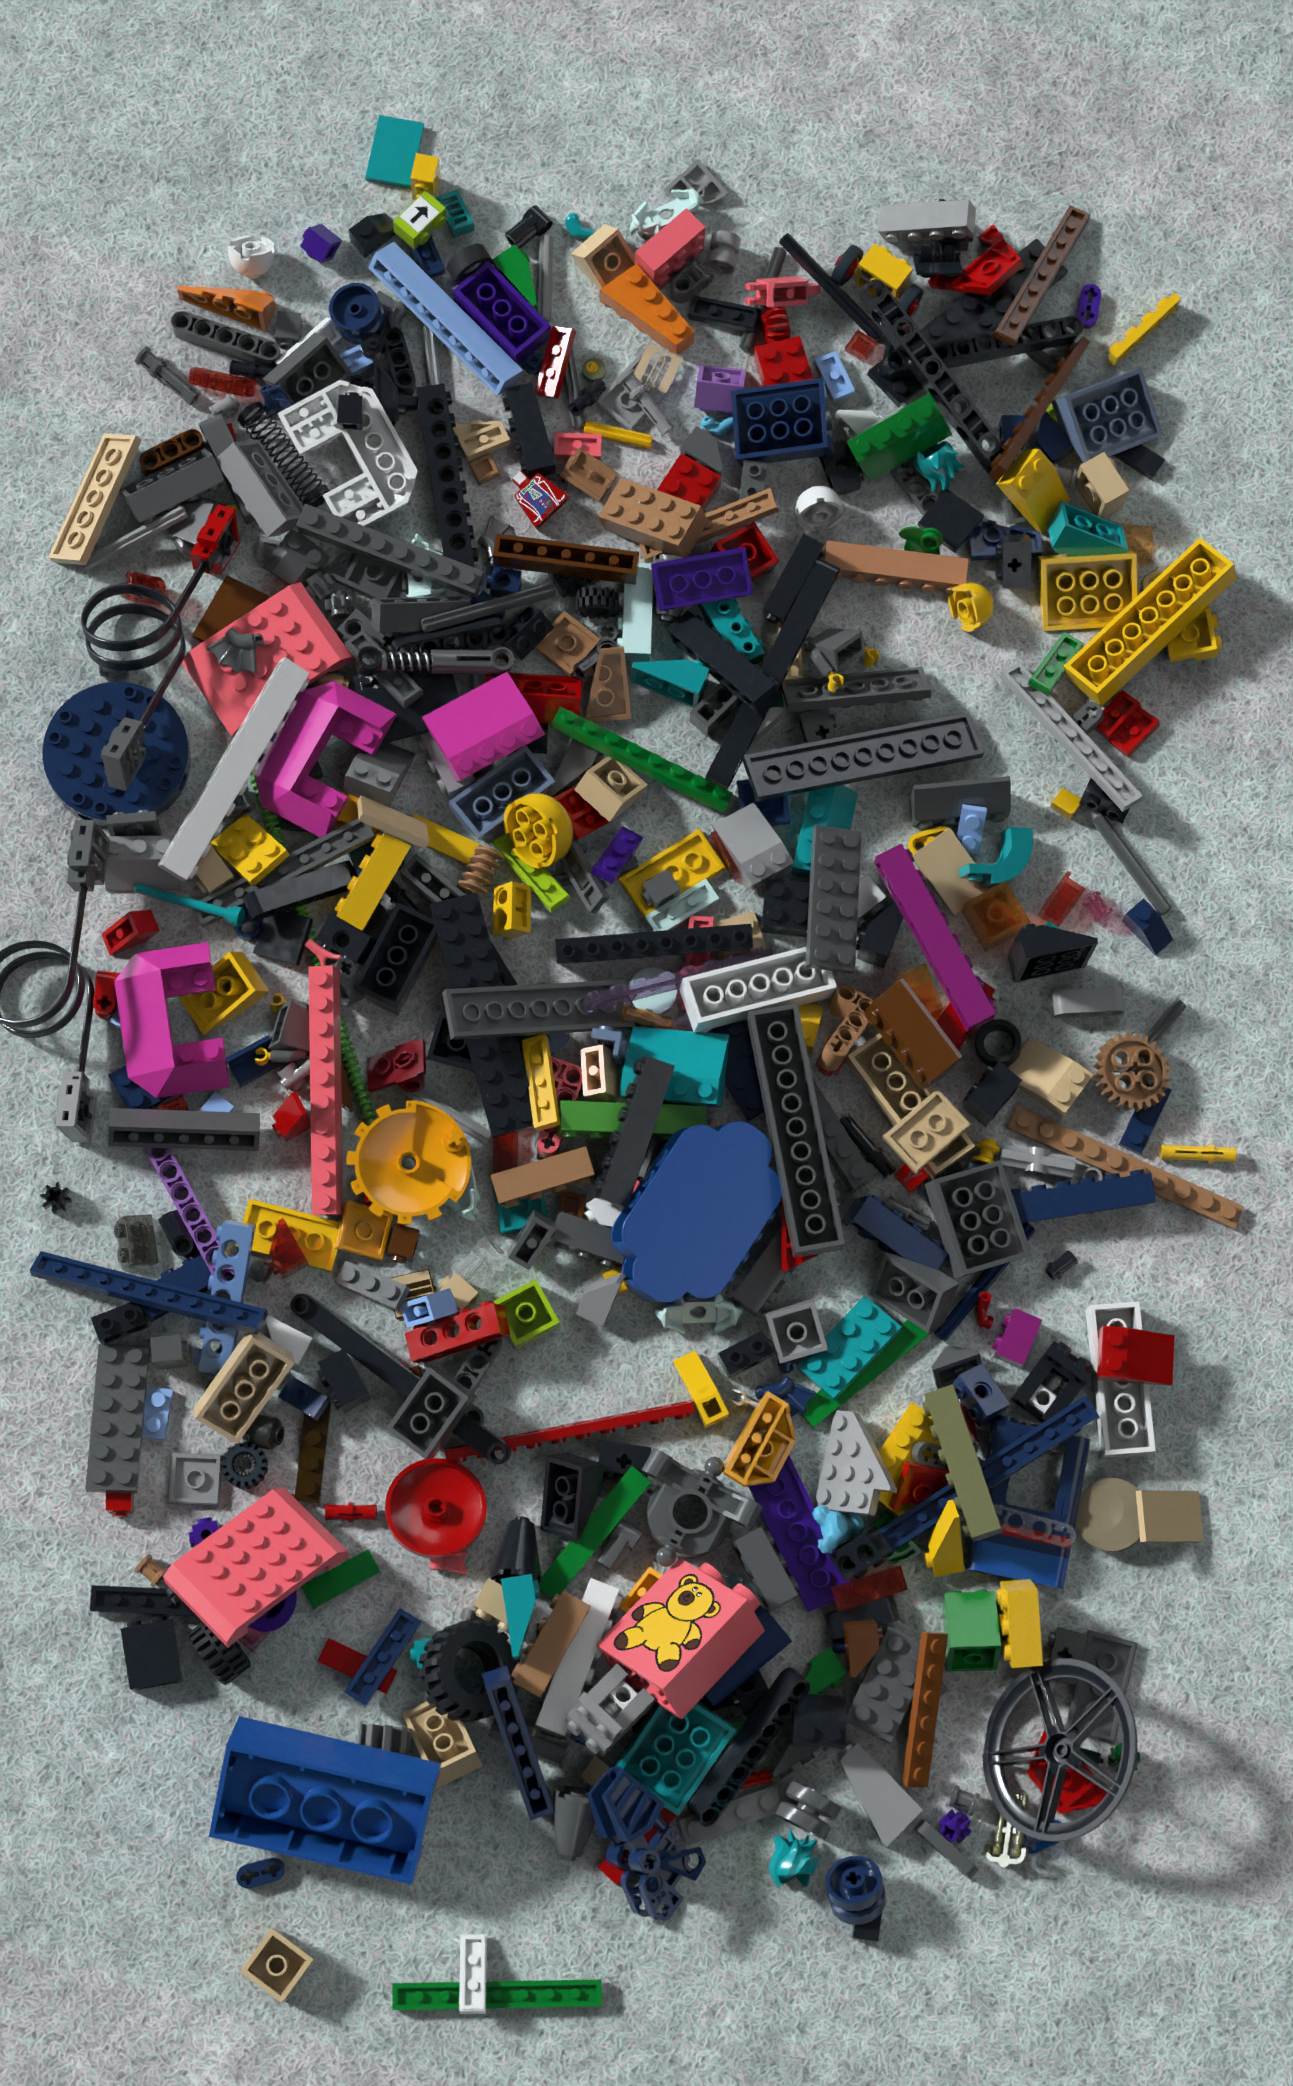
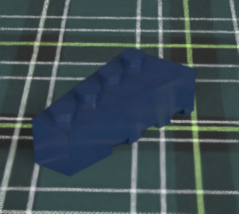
M869 1195L856 1198L841 1219V1223L846 1227L848 1224L857 1227V1234H860L864 1239L876 1240L878 1248L885 1253L897 1254L899 1257L938 1270L948 1253L942 1250L944 1247L941 1243L934 1239H927L923 1236L924 1231L914 1224L911 1226L903 1221L904 1216L895 1210H888L884 1207L885 1202L875 1195H872V1197Z

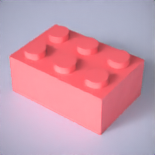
M687 208L684 209L635 252V264L639 265L657 288L664 287L669 282L670 276L675 272L680 273L692 257L697 258L704 251L706 227Z

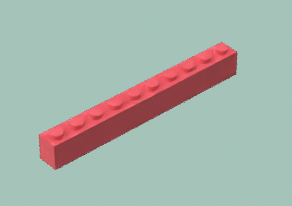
M333 965L310 966L309 1037L312 1215L319 1217L342 1216L343 1154L340 969Z

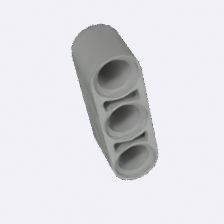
M1121 987L1063 989L1052 992L1055 1018L1114 1016L1124 1013L1123 991Z

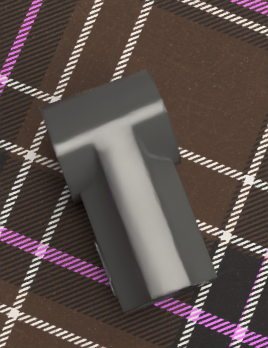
M622 1518L610 1536L611 1540L597 1562L615 1573L623 1563L628 1552L634 1549L644 1532Z

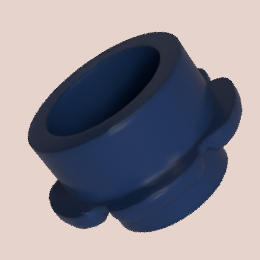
M531 352L522 360V366L529 374H539L544 357L541 354Z

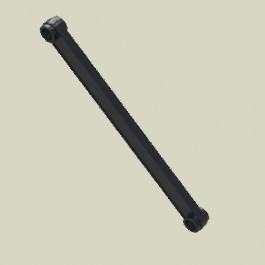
M297 1294L292 1298L290 1307L297 1316L341 1349L345 1348L347 1354L404 1397L408 1398L421 1379L311 1295ZM302 1298H304L307 1303V1307L304 1311H302L299 1307V1302ZM467 1413L464 1414L452 1431L453 1434L494 1464H504L511 1457L512 1451L510 1446ZM497 1446H500L504 1451V1456L501 1460L495 1456Z

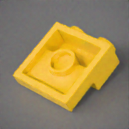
M1210 606L1206 607L1167 644L1171 663L1195 658L1197 662L1219 657L1218 650L1223 649L1220 635L1215 636L1214 629L1219 628L1217 615L1211 614Z

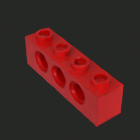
M487 1301L479 1304L480 1308L474 1310L463 1309L458 1311L456 1316H444L435 1319V1323L429 1325H415L412 1331L405 1333L411 1362L425 1364L511 1335L504 1306L496 1304L494 1301ZM481 1319L482 1325L477 1329V1322ZM459 1326V1334L455 1337V1329ZM437 1334V1341L433 1344V1336Z

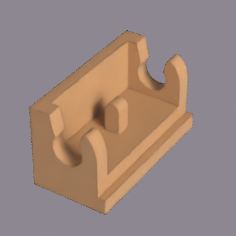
M578 448L574 456L571 455L560 476L599 502L609 493L619 473L581 448Z

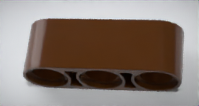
M189 429L144 451L139 457L142 473L148 476L205 448L202 434L196 429ZM191 441L199 442L196 446L188 445ZM171 451L178 452L177 455L173 457L167 456V454ZM149 462H156V465L153 467L146 466Z

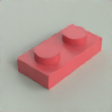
M555 432L554 458L569 459L571 455L574 456L578 448H581L597 460H601L602 434Z

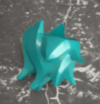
M947 441L937 443L921 453L918 451L917 455L913 457L915 469L930 481L932 492L935 491L939 480L942 484V490L950 488V478L955 479L953 472L960 473L958 469L966 468L956 458L959 452L954 451L951 444Z
M791 1830L788 1831V1840L780 1835H776L774 1837L775 1851L768 1870L774 1883L780 1888V1885L783 1886L786 1882L796 1877L803 1887H808L810 1875H813L820 1861L819 1857H812L813 1847L818 1842L817 1839L809 1842V1835H807L803 1841L798 1840Z

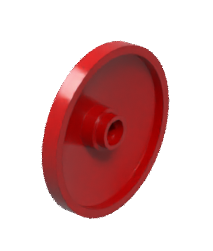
M430 1458L417 1461L403 1469L395 1477L388 1489L385 1500V1517L388 1528L395 1540L415 1555L434 1559L456 1555L467 1549L477 1539L485 1524L487 1500L480 1481L468 1468L462 1464L454 1463L452 1460L446 1461L444 1458Z

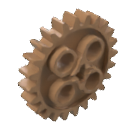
M1126 1032L1123 1037L1117 1034L1114 1039H1108L1106 1045L1104 1044L1099 1048L1101 1052L1095 1055L1098 1062L1093 1064V1067L1099 1071L1093 1074V1077L1100 1078L1096 1087H1104L1101 1095L1108 1093L1110 1095L1109 1103L1115 1099L1117 1101L1116 1108L1125 1104L1126 1111H1129L1132 1107H1134L1136 1112L1141 1110L1142 1107L1147 1110L1151 1107V1104L1154 1106L1159 1102V1099L1165 1096L1163 1091L1170 1088L1165 1082L1172 1079L1170 1075L1166 1074L1172 1068L1164 1065V1062L1169 1058L1161 1057L1160 1054L1164 1049L1156 1050L1157 1042L1154 1041L1149 1044L1147 1035L1140 1040L1138 1032L1132 1038L1129 1032ZM1138 1055H1141L1144 1058L1145 1063H1142L1139 1060ZM1115 1056L1121 1059L1122 1065L1117 1063ZM1142 1078L1147 1080L1149 1087L1143 1084ZM1119 1080L1126 1084V1089L1120 1085Z

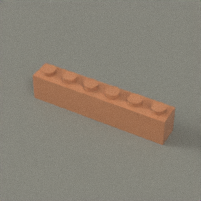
M827 541L824 560L840 567L836 580L846 578L851 579L855 583L870 581L878 586L893 584L898 585L902 589L917 587L925 592L941 590L949 595L953 594L952 588L966 583L969 561L968 558Z

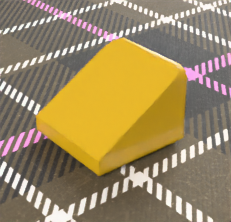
M1062 788L1051 803L1050 808L1071 820L1080 806L1081 798Z

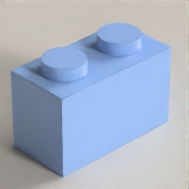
M451 1288L404 1302L401 1306L407 1328L458 1312Z

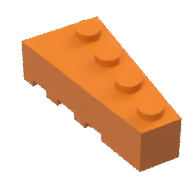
M637 263L600 289V302L612 308L616 314L634 324V327L652 337V340L674 356H677L694 344L695 331Z

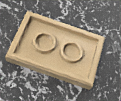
M360 795L357 801L360 822L426 849L429 843L427 823Z
M950 828L913 854L915 865L921 870L924 877L927 878L928 883L952 916L990 889L982 888L981 882H969L968 878H959V868L969 863L975 864V862Z
M937 1088L882 1138L906 1165L917 1174L964 1133L971 1124Z
M1136 1491L1140 1542H1204L1199 1491Z

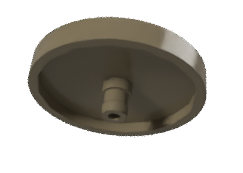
M1104 1478L1090 1484L1081 1493L1077 1512L1076 1526L1081 1536L1093 1547L1106 1552L1124 1551L1140 1541L1136 1491H1139V1489L1128 1481L1119 1478Z

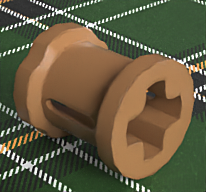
M148 1554L134 1571L137 1574L141 1573L151 1582L150 1585L154 1588L163 1580V1576L168 1569L161 1568L152 1560L153 1556Z

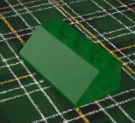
M928 393L849 438L846 442L869 481H872L916 456L918 451L921 453L953 434L933 397Z

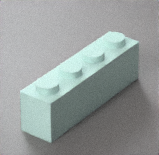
M639 563L636 585L620 583V585H624V593H619V607H624L623 616L618 615V630H623V637L618 638L617 645L618 647L624 646L626 661L650 662L653 601L652 563Z

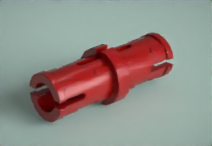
M349 1502L348 1505L326 1504L325 1520H348V1523H354V1520L376 1521L377 1504L354 1505V1502Z

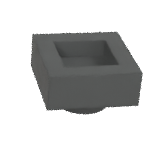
M1010 500L1003 501L1006 524L1028 521Z

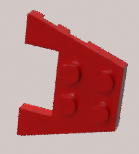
M991 225L977 237L980 244L988 249L963 270V274H958L956 277L934 275L928 280V283L932 289L991 295L1024 265L1021 258L1007 244L1005 238L998 232L995 225Z

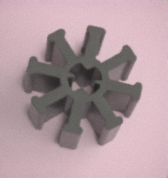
M375 1724L359 1725L358 1744L409 1755L411 1728Z

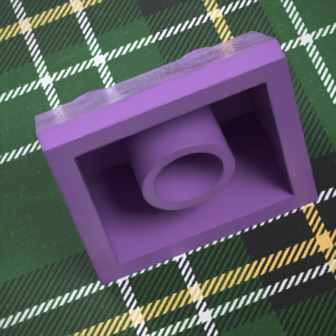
M699 364L694 408H699L703 412L716 410L722 411L724 414L733 415L731 391L744 389L746 370Z

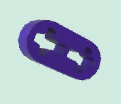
M1094 284L1085 285L1079 296L1076 317L1082 321L1083 329L1092 328L1096 324L1099 314L1101 290ZM1088 292H1092L1094 296L1091 303H1087ZM1086 310H1090L1089 321H1085V317H1083Z

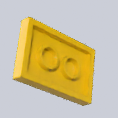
M246 813L210 843L217 854L253 887L290 856L288 851Z

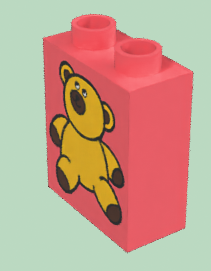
M679 1558L596 1645L611 1669L618 1664L628 1673L625 1679L632 1687L638 1691L644 1688L655 1698L654 1702L682 1719L765 1630L754 1612L760 1606V1602L747 1587L738 1583L731 1590L725 1586L726 1581L723 1576L710 1564L704 1562L697 1569Z

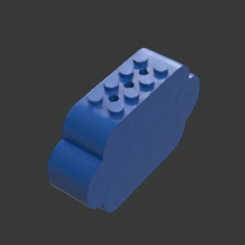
M736 1121L714 1128L707 1125H696L680 1129L670 1136L632 1194L628 1208L622 1209L611 1229V1240L614 1248L626 1258L622 1266V1274L626 1275L623 1282L629 1291L646 1302L662 1303L672 1302L681 1297L687 1299L710 1298L719 1294L726 1285L729 1286L733 1282L738 1265L745 1263L750 1255L748 1252L752 1244H756L763 1235L762 1228L775 1217V1208L782 1196L779 1177L768 1167L771 1159V1145L761 1131L749 1123Z

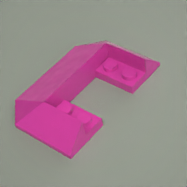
M335 681L304 690L300 693L295 707L286 717L282 729L274 738L270 749L265 754L254 774L263 808L319 838L331 832L349 800L348 796L309 776L330 737L333 735L374 756L397 716L396 713Z
M209 942L135 953L114 981L128 1078L156 1099L229 1088L230 1082L223 1038L174 1045L167 998L216 991Z

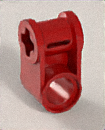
M97 970L93 1006L96 1015L100 1019H110L117 1010L118 1003L114 981L120 973ZM104 1002H108L109 1006H106V1010L101 1009V1006L104 1005Z

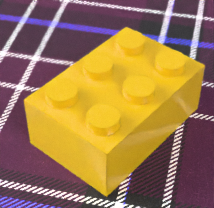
M1031 1579L1000 1581V1589L996 1590L997 1603L1001 1606L1002 1614H998L999 1630H1002L1004 1639L1001 1640V1655H1004V1660L1008 1661L1012 1668L1043 1666L1038 1589Z

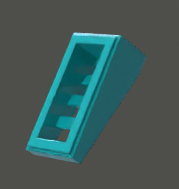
M458 189L436 197V200L446 207V223L453 238L475 231L472 217ZM453 197L456 198L455 201L449 202L447 204H444L443 202ZM455 205H459L458 208H455V209H452V210H449V211L447 210V208H450V207L455 206ZM458 212H462V214L457 215V216H455V217H452V218H451V216H450V215L456 214V213H458ZM465 219L463 222L454 224L458 220Z

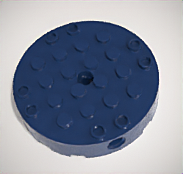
M128 682L97 684L73 695L54 714L43 741L42 758L44 770L54 794L63 806L81 820H94L99 827L108 828L106 815H113L116 812L128 814L137 813L140 810L156 811L158 816L163 811H167L182 793L191 768L190 743L180 716L163 697L144 727L146 739L141 747L146 748L147 757L128 790L124 791L109 787L107 776L105 775L101 751L109 743L112 731L115 727L119 726L121 720L125 717L139 721L153 697L154 691Z

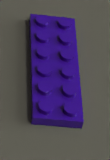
M788 1455L775 1482L748 1486V1489L754 1501L763 1506L760 1514L775 1542L778 1552L781 1553L787 1564L786 1569L789 1575L794 1577L799 1587L797 1592L807 1613L854 1590L849 1579L847 1581L843 1579L828 1557L829 1554L822 1553L818 1548V1540L823 1539L820 1525L813 1517L815 1508Z

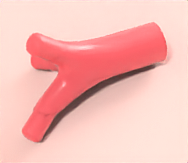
M311 938L305 944V947L318 957L321 966H326L328 958L334 960L342 958L341 955L325 950Z

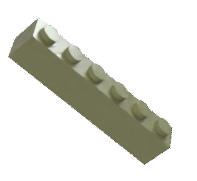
M953 1384L925 1393L926 1401L922 1402L926 1417H932L934 1425L930 1426L934 1441H940L942 1449L938 1450L942 1465L946 1463L948 1465L950 1473L946 1474L950 1489L954 1487L956 1489L958 1497L953 1499L958 1513L963 1511L966 1521L961 1523L966 1537L971 1535L972 1540L976 1542L1003 1533Z

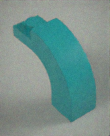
M1010 827L1000 832L1001 853L998 861L995 864L969 863L959 868V878H968L969 882H981L982 888H992L1016 877L1026 867L1031 857L1033 828Z

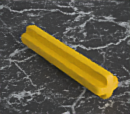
M586 421L584 425V434H602V439L650 449L652 445V435L592 421Z

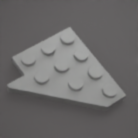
M835 1410L814 1508L824 1505L831 1511L875 1516L880 1491L896 1493L897 1488L860 1414L852 1411Z

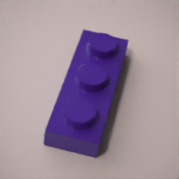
M622 826L594 865L591 873L613 884L641 845L644 837Z

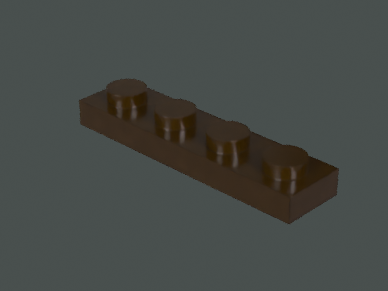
M331 1402L318 1421L304 1414L294 1497L297 1501L320 1503Z

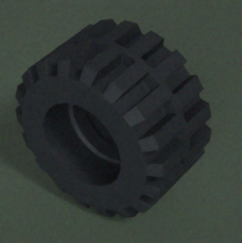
M203 1622L188 1633L189 1641L220 1683L227 1685L251 1667L249 1658L237 1641L227 1647Z

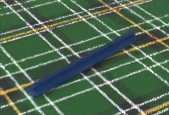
M1023 1223V1230L1028 1241L1035 1233V1229L1029 1223ZM1009 1263L987 1269L982 1273L947 1316L943 1325L935 1331L934 1334L938 1339L947 1341L977 1304L980 1293L987 1292Z

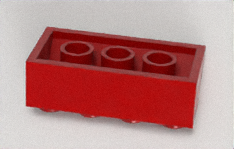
M509 672L510 677L539 723L553 722L560 707L580 716L582 682L577 677ZM487 674L485 683L496 677L492 674Z

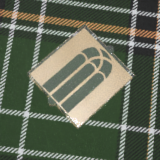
M648 342L634 370V374L641 383L646 384L647 388L653 387L667 393L684 357L669 351L667 347L662 348Z

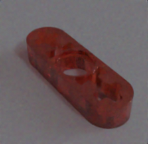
M200 367L190 369L188 380L189 383L196 386L243 397L255 396L257 384L254 380Z

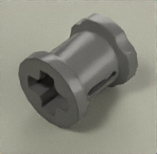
M955 1785L948 1807L952 1808L955 1806L968 1811V1814L973 1816L980 1794H971L961 1790L960 1786Z

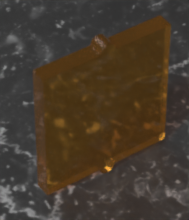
M1118 523L1123 525L1128 549L1137 554V563L1150 564L1152 548H1154V543H1152L1154 527Z

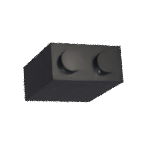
M167 1616L151 1618L152 1623L142 1624L141 1620L126 1623L127 1627L120 1628L131 1691L183 1682L175 1625L172 1619H167Z

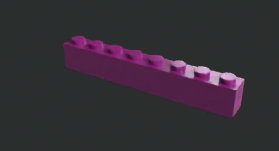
M901 843L877 855L874 864L966 1032H969L994 1019L995 1011L997 1010L995 1003L991 997H986L983 991L985 987L979 976L975 977L971 969L973 965L967 954L963 955L959 948L961 943L955 933L952 934L948 928L949 921L944 912H939L936 906L938 902L932 891L928 892L924 884L926 880L921 870H916L913 865L914 857L909 849L905 850Z

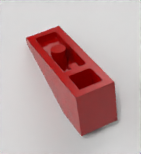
M294 1091L273 1115L275 1123L272 1124V1127L278 1138L283 1136L286 1142L311 1129L308 1113L296 1091Z

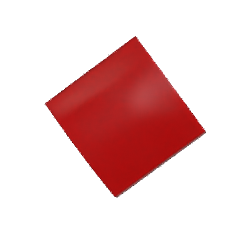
M1122 690L1103 710L1104 718L1094 729L1129 758L1160 726V721L1141 708L1139 701Z
M574 786L553 798L567 811L572 822L573 838L578 840L610 822L574 790L576 788Z

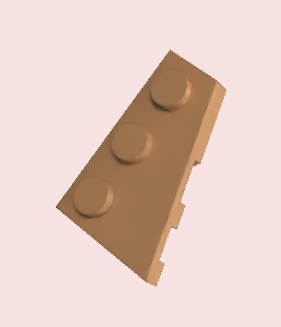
M624 646L602 648L599 651L585 719L597 723L632 719Z

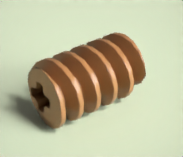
M482 845L474 849L476 855L470 857L471 863L467 864L465 868L467 872H463L461 875L463 880L457 882V887L465 894L475 892L487 894L483 884H492L487 876L495 877L496 873L491 870L492 867L500 868L496 859H505L498 851Z

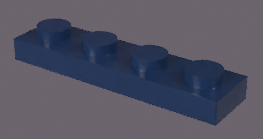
M399 1608L344 1691V1695L366 1708L421 1625V1621Z

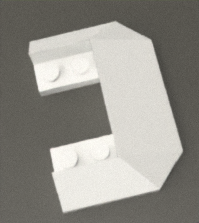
M339 380L277 413L300 456L342 435L363 474L323 495L332 514L367 526L409 503L418 470L373 389ZM346 392L359 393V396H363L365 402L363 430L339 429L337 424L339 394L345 395Z

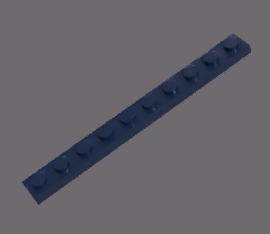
M40 1251L30 1268V1273L33 1277L258 1335L268 1316L267 1310L264 1308Z
M1086 1395L980 1463L988 1489H992L1098 1420L1100 1416ZM948 1484L879 1529L892 1548L886 1556L894 1553L935 1526L948 1500H954L953 1498L958 1497L955 1487L950 1489Z

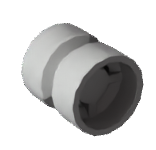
M729 231L713 232L709 246L711 251H708L706 267L712 272L720 274H732L735 272L736 255L739 253L741 238Z

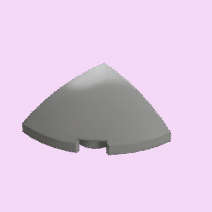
M699 159L695 160L682 174H679L663 189L669 196L675 199L671 190H690L693 188L703 198L704 203L702 205L716 202L728 194L726 189Z

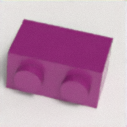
M1014 1308L1011 1314L1007 1312L1001 1325L1005 1327L1002 1337L997 1335L992 1349L996 1350L993 1357L1021 1369L1029 1354L1042 1319L1017 1308Z

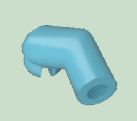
M706 416L701 420V428L708 429L715 436H722L733 429V417L730 416L719 423L710 416Z

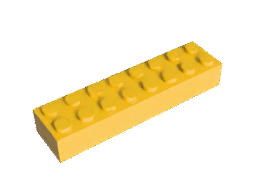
M1199 537L1064 665L1067 679L1102 707L1237 579L1234 564Z

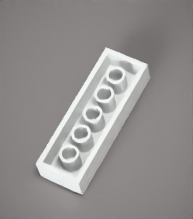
M807 947L685 977L682 979L679 990L693 1032L696 1033L746 1020L749 1011L798 1003V1006L831 998L837 988L832 971L806 967Z
M1139 1302L1089 1305L1085 1311L1091 1368L1094 1370L1092 1377L1096 1412L1100 1416L1097 1424L1101 1459L1152 1455L1156 1449L1149 1385L1097 1380L1099 1330L1102 1326L1142 1330Z
M590 1578L582 1601L589 1604L591 1608L554 1674L536 1722L537 1728L563 1738L566 1737L567 1733H572L567 1728L565 1720L567 1714L575 1707L577 1699L583 1694L582 1691L585 1684L589 1686L595 1673V1669L591 1668L593 1661L599 1662L601 1652L596 1644L611 1630L613 1621L609 1618L612 1612L617 1613L622 1600V1596L618 1595V1588Z

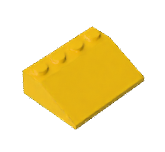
M1128 550L1126 554L1037 556L1043 631L1105 627L1137 597V554L1132 550Z
M913 1402L910 1403L879 1450V1454L895 1486L905 1461L916 1463L912 1458V1448L917 1442L925 1441L941 1445L939 1440L934 1441L930 1426L934 1425L932 1417H926L924 1409ZM922 1450L921 1455L933 1458L934 1453ZM880 1491L878 1505L897 1518L916 1506L912 1502L901 1505L899 1510H893L889 1506L893 1493Z

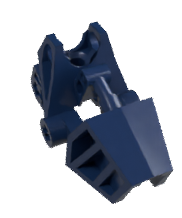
M610 1767L587 1793L598 1836L609 1838L612 1844L606 1851V1860L613 1867L627 1869L621 1876V1886L633 1913L642 1917L650 1916L655 1920H668L684 1899L674 1889L675 1885L681 1877L696 1881L706 1864V1859L701 1847L686 1849L685 1844L674 1845L679 1837V1831L676 1827L669 1826L660 1817V1811L664 1805L662 1800L621 1767ZM655 1825L658 1831L648 1844L643 1834L652 1830ZM695 1853L699 1861L696 1867L691 1868L688 1865L690 1861L689 1855ZM636 1873L639 1877V1883L635 1888H631L629 1878L632 1874ZM642 1900L644 1902L645 1910L639 1908V1906L642 1904ZM660 1903L664 1904V1907L661 1909L662 1913L656 1911Z

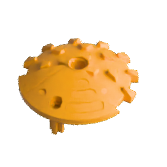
M406 1101V1109L391 1111L389 1104L378 1108L375 1111L379 1118L369 1126L361 1122L354 1132L355 1135L360 1137L356 1151L348 1150L347 1165H354L357 1180L350 1182L352 1190L356 1196L362 1192L373 1203L368 1209L374 1215L381 1217L384 1211L397 1215L398 1224L410 1225L412 1224V1217L427 1214L429 1221L442 1215L439 1207L449 1198L456 1203L464 1193L469 1181L471 1153L462 1129L446 1112L425 1102ZM409 1157L413 1159L415 1163L414 1168L411 1170L403 1168L401 1164L403 1158Z

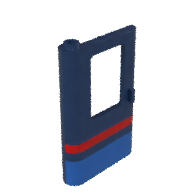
M999 1415L998 1419H993L985 1460L1016 1441L1019 1435H1025L1036 1427L1014 1423V1418ZM1073 1435L1061 1443L1065 1446V1453L1055 1507L1052 1513L1008 1504L1006 1502V1495L1010 1477L989 1490L1003 1533L976 1542L971 1538L965 1566L966 1570L1018 1580L1031 1579L1033 1583L1064 1589L1090 1439Z

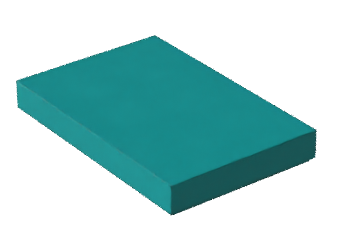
M379 115L365 180L411 189L410 177L416 153H419L425 127L424 123Z

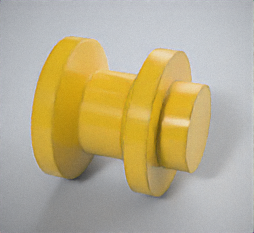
M989 1138L978 1141L976 1146L980 1149L978 1156H973L972 1161L983 1165L995 1162L993 1161L994 1154L1001 1151V1148L997 1146L998 1142Z

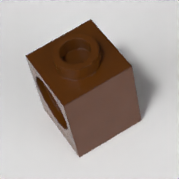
M395 1223L387 1250L388 1256L392 1257V1261L400 1264H406V1261H413L420 1237V1230Z

